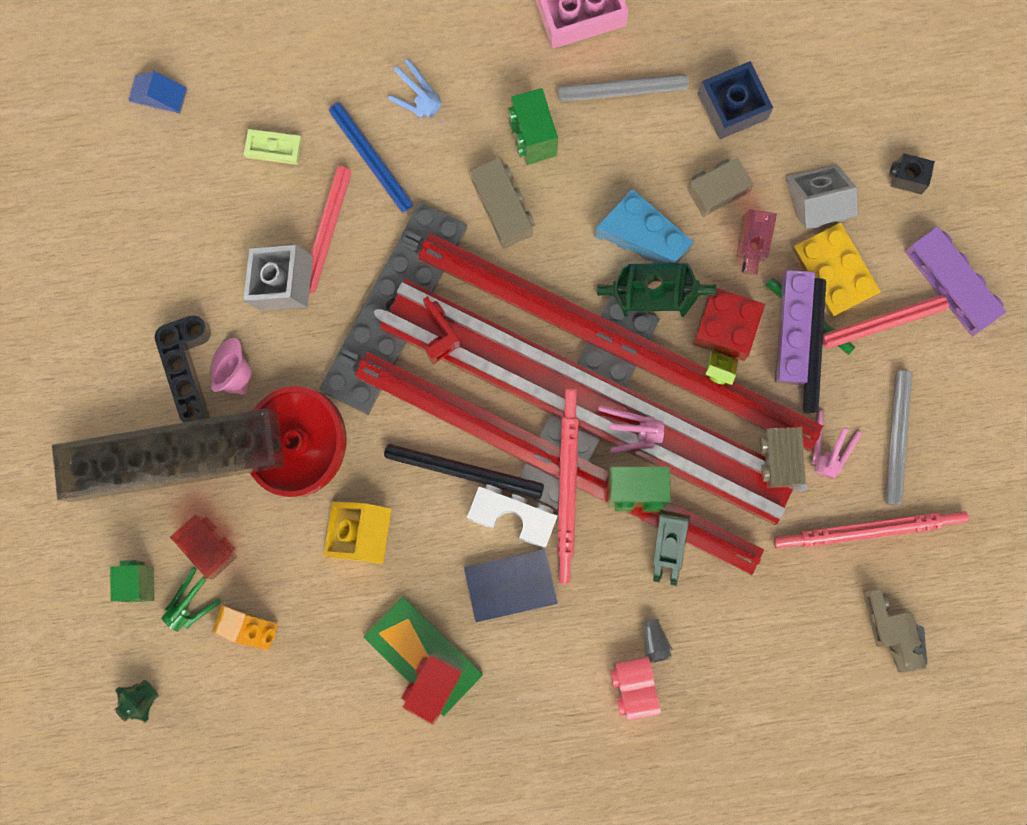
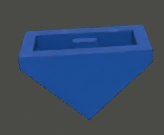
M152 71L135 76L128 100L133 103L180 114L187 88Z

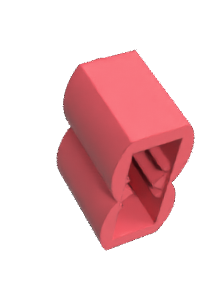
M649 657L616 663V670H611L613 686L619 687L622 698L617 699L620 716L625 715L626 720L629 721L661 714Z

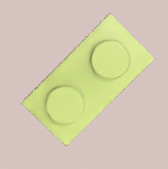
M248 129L244 156L250 159L298 165L302 138L298 135Z

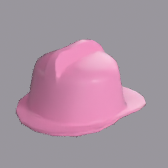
M230 338L214 354L211 364V389L214 392L222 390L228 394L238 393L244 395L247 393L252 368L243 358L241 342L237 338Z

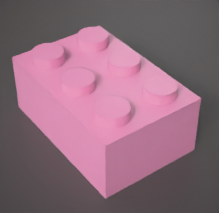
M536 0L552 49L627 25L629 11L625 0Z

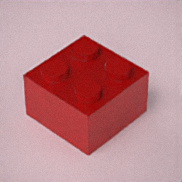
M717 288L716 296L708 295L693 345L711 351L715 350L735 359L745 361L750 354L765 304Z
M431 654L429 658L423 657L415 671L419 675L416 682L409 683L402 694L401 699L405 701L402 708L433 725L440 716L464 670L435 654Z

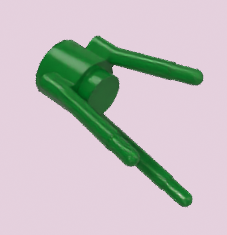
M195 567L190 570L173 600L165 608L166 613L161 617L162 621L176 632L182 627L188 629L195 621L221 603V600L217 599L189 617L191 611L186 606L207 580L206 577H202L183 601L179 602L197 571Z

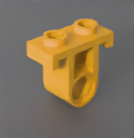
M221 605L211 632L223 636L234 643L269 651L271 643L275 639L278 623L226 605Z

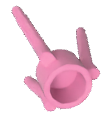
M605 406L598 407L599 411L643 422L639 426L610 424V429L638 432L639 439L644 440L642 442L613 447L610 450L612 453L639 448H654V443L663 442V421H655V417H644Z
M819 410L817 423L823 425V411ZM846 427L842 429L833 452L824 451L823 456H820L821 430V435L815 443L814 456L811 464L816 465L814 472L835 479L836 475L841 473L845 461L862 434L861 431L856 432L840 457L838 454L848 429Z

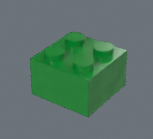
M543 88L511 96V107H508V122L511 132L516 135L517 142L515 144L519 157L524 156L526 165L556 157L558 135Z
M670 467L610 468L608 472V507H614V512H631V509H634V507H643V512H660L663 507L670 503Z

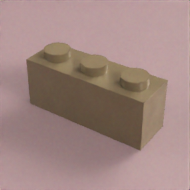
M497 158L471 169V181L503 249L532 237V227L535 226L531 213L529 211L525 212L521 203H524V199L519 188L514 189L510 180L513 179L508 165H503L500 158Z

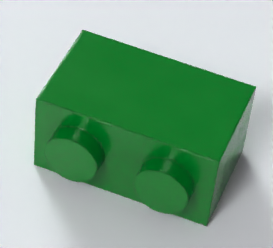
M137 560L119 561V566L110 567V601L125 603L154 601V568L145 566V562H137Z

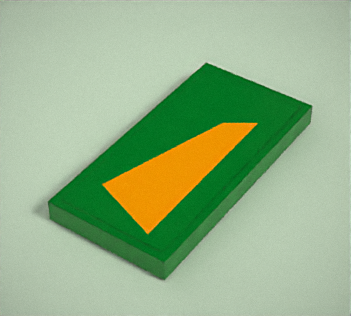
M403 596L363 637L410 684L411 682L415 683L419 676L415 671L421 659L425 658V656L429 658L431 654H435L463 669V673L441 712L443 716L483 676Z

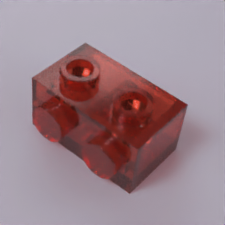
M195 514L170 538L207 579L213 580L238 557L233 552L236 547L227 537L220 538L215 532L218 527L208 516L202 518Z

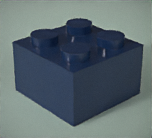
M751 61L702 81L698 91L701 102L720 140L768 120L774 108Z

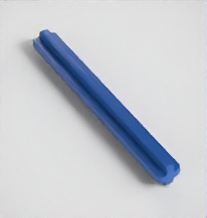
M339 102L329 108L331 116L400 211L404 213L413 207L412 200L343 105Z

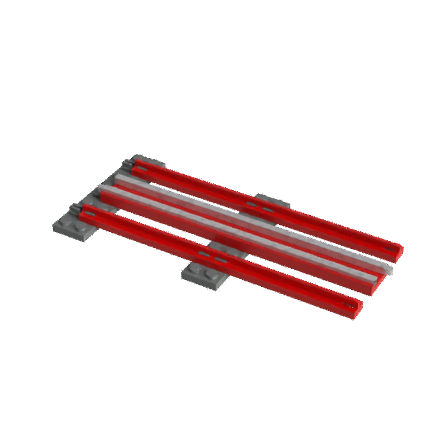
M422 202L418 203L319 388L321 392L367 415L371 412L381 391H384L525 462L526 465L519 477L544 484L541 498H532L559 511L562 417L565 416V389L577 390L576 417L579 418L576 488L607 504L608 471L590 463L589 460L600 439L616 447L644 441L639 439L638 432L610 429V424L639 426L643 422L599 411V406L614 408L644 417H655V421H663L664 437L662 443H654V448H639L626 452L656 467H670V474L772 525H777L782 518L792 491L803 492L808 489L807 484L801 487L767 488V481L762 480L761 474L762 464L766 462L765 456L627 389L626 386L636 367L764 430L801 427L802 433L810 436L808 438L802 435L803 449L809 452L812 451L823 428V425L735 382L732 385L728 383L724 385L715 383L710 379V376L706 375L707 368L649 341L660 319L645 311H627L628 316L625 317L616 297L611 295L600 317L458 247L467 230V224ZM445 272L587 342L578 362L575 363L433 293L441 276ZM428 296L432 302L435 300L439 302L445 311V314L442 316L447 324L452 322L461 334L458 338L460 347L441 360L551 414L540 437L395 366L406 343L425 352L429 348L427 345L438 336L442 338L446 336L424 305L423 299ZM672 503L663 507L662 510L690 515L686 539L687 544L749 575H753L757 565L762 560L761 556L764 549ZM634 507V509H631V512L625 513L658 529L662 510L660 512H643V507ZM736 554H738V555H740V556H742V557H744V558L750 560L751 563L748 562V561H746V560H744V559H742V558H740V557H738V556H736Z

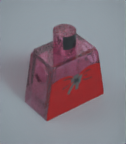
M749 209L743 215L737 249V257L744 258L741 273L757 275L760 261L768 258L777 213ZM751 241L757 244L758 250L752 249Z

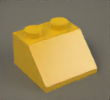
M331 502L323 556L383 564L392 509L367 503Z

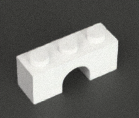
M488 484L485 488L478 487L467 516L468 520L494 530L500 516L506 513H513L523 523L519 540L543 549L546 548L557 516L553 515V509L538 504L537 508L527 505V499L512 494L511 498L501 495V489Z

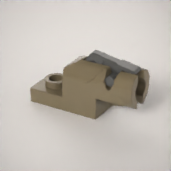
M881 589L864 591L876 646H892V649L889 651L895 662L897 672L903 673L926 668L928 662L924 627L915 624V620L910 612L888 615L889 601L886 594H882Z

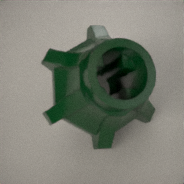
M146 680L131 687H118L115 690L118 697V706L114 711L124 722L128 719H135L146 723L149 720L150 708L159 695Z

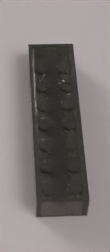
M268 408L52 445L57 500L67 502L89 500L284 467L278 413Z

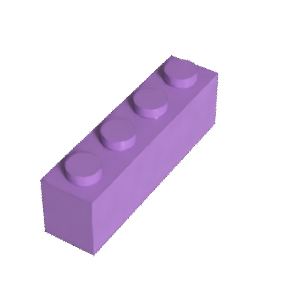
M938 226L905 251L938 295L946 296L950 310L971 336H974L1006 313L1000 298L989 291L984 278L973 271L969 266L967 257L957 251L952 244L951 237L945 231H941Z
M787 270L783 274L775 383L802 385L807 383L815 272Z

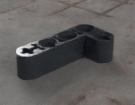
M195 315L160 326L156 330L154 338L179 418L189 427L201 429L208 424L210 416L189 349L206 343L210 339L211 329L206 322ZM196 325H201V332L196 336H191V329ZM169 334H175L174 342L170 345H165V338ZM182 358L183 366L179 370H173V363L177 359ZM186 384H191V392L186 396H182L181 388ZM192 407L199 412L195 415L196 420L189 418L193 416Z

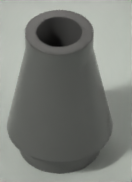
M659 619L643 622L645 656L649 657L650 663L671 658L670 651L673 649L660 626Z

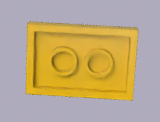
M842 223L799 243L792 249L804 271L815 272V278L826 279L825 308L831 319L881 292Z

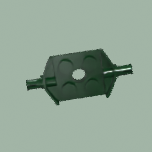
M688 263L628 264L621 269L617 280L613 281V285H597V296L612 295L616 297L625 317L628 316L627 311H680L681 317H684L696 302L697 297H700V295H717V284H700ZM653 281L661 282V285L657 288H648V285Z

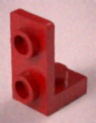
M427 296L423 299L424 305L446 335L444 338L441 336L436 337L427 345L429 348L425 350L426 355L434 365L460 347L458 338L461 334L452 322L447 324L442 316L445 314V311L437 300L432 302Z

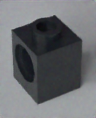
M903 153L898 161H893L889 172V177H893L891 187L922 195L930 186L935 161ZM905 169L911 170L915 174V178L909 177Z

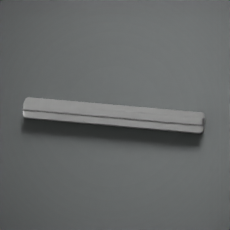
M683 74L560 86L558 88V97L561 102L680 91L688 89L689 80L688 76Z
M899 370L896 373L885 500L890 505H900L903 498L912 372L907 370Z

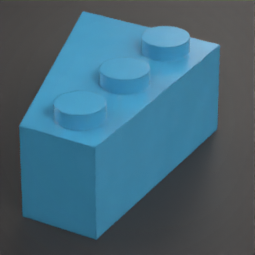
M633 189L596 227L595 232L596 238L610 241L624 250H631L657 264L679 263L690 251L694 243Z

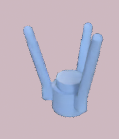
M406 59L405 63L425 90H422L399 67L395 66L394 71L418 94L414 101L417 107L392 95H389L388 99L414 112L420 118L424 115L431 118L442 105L440 96L432 90L412 62Z

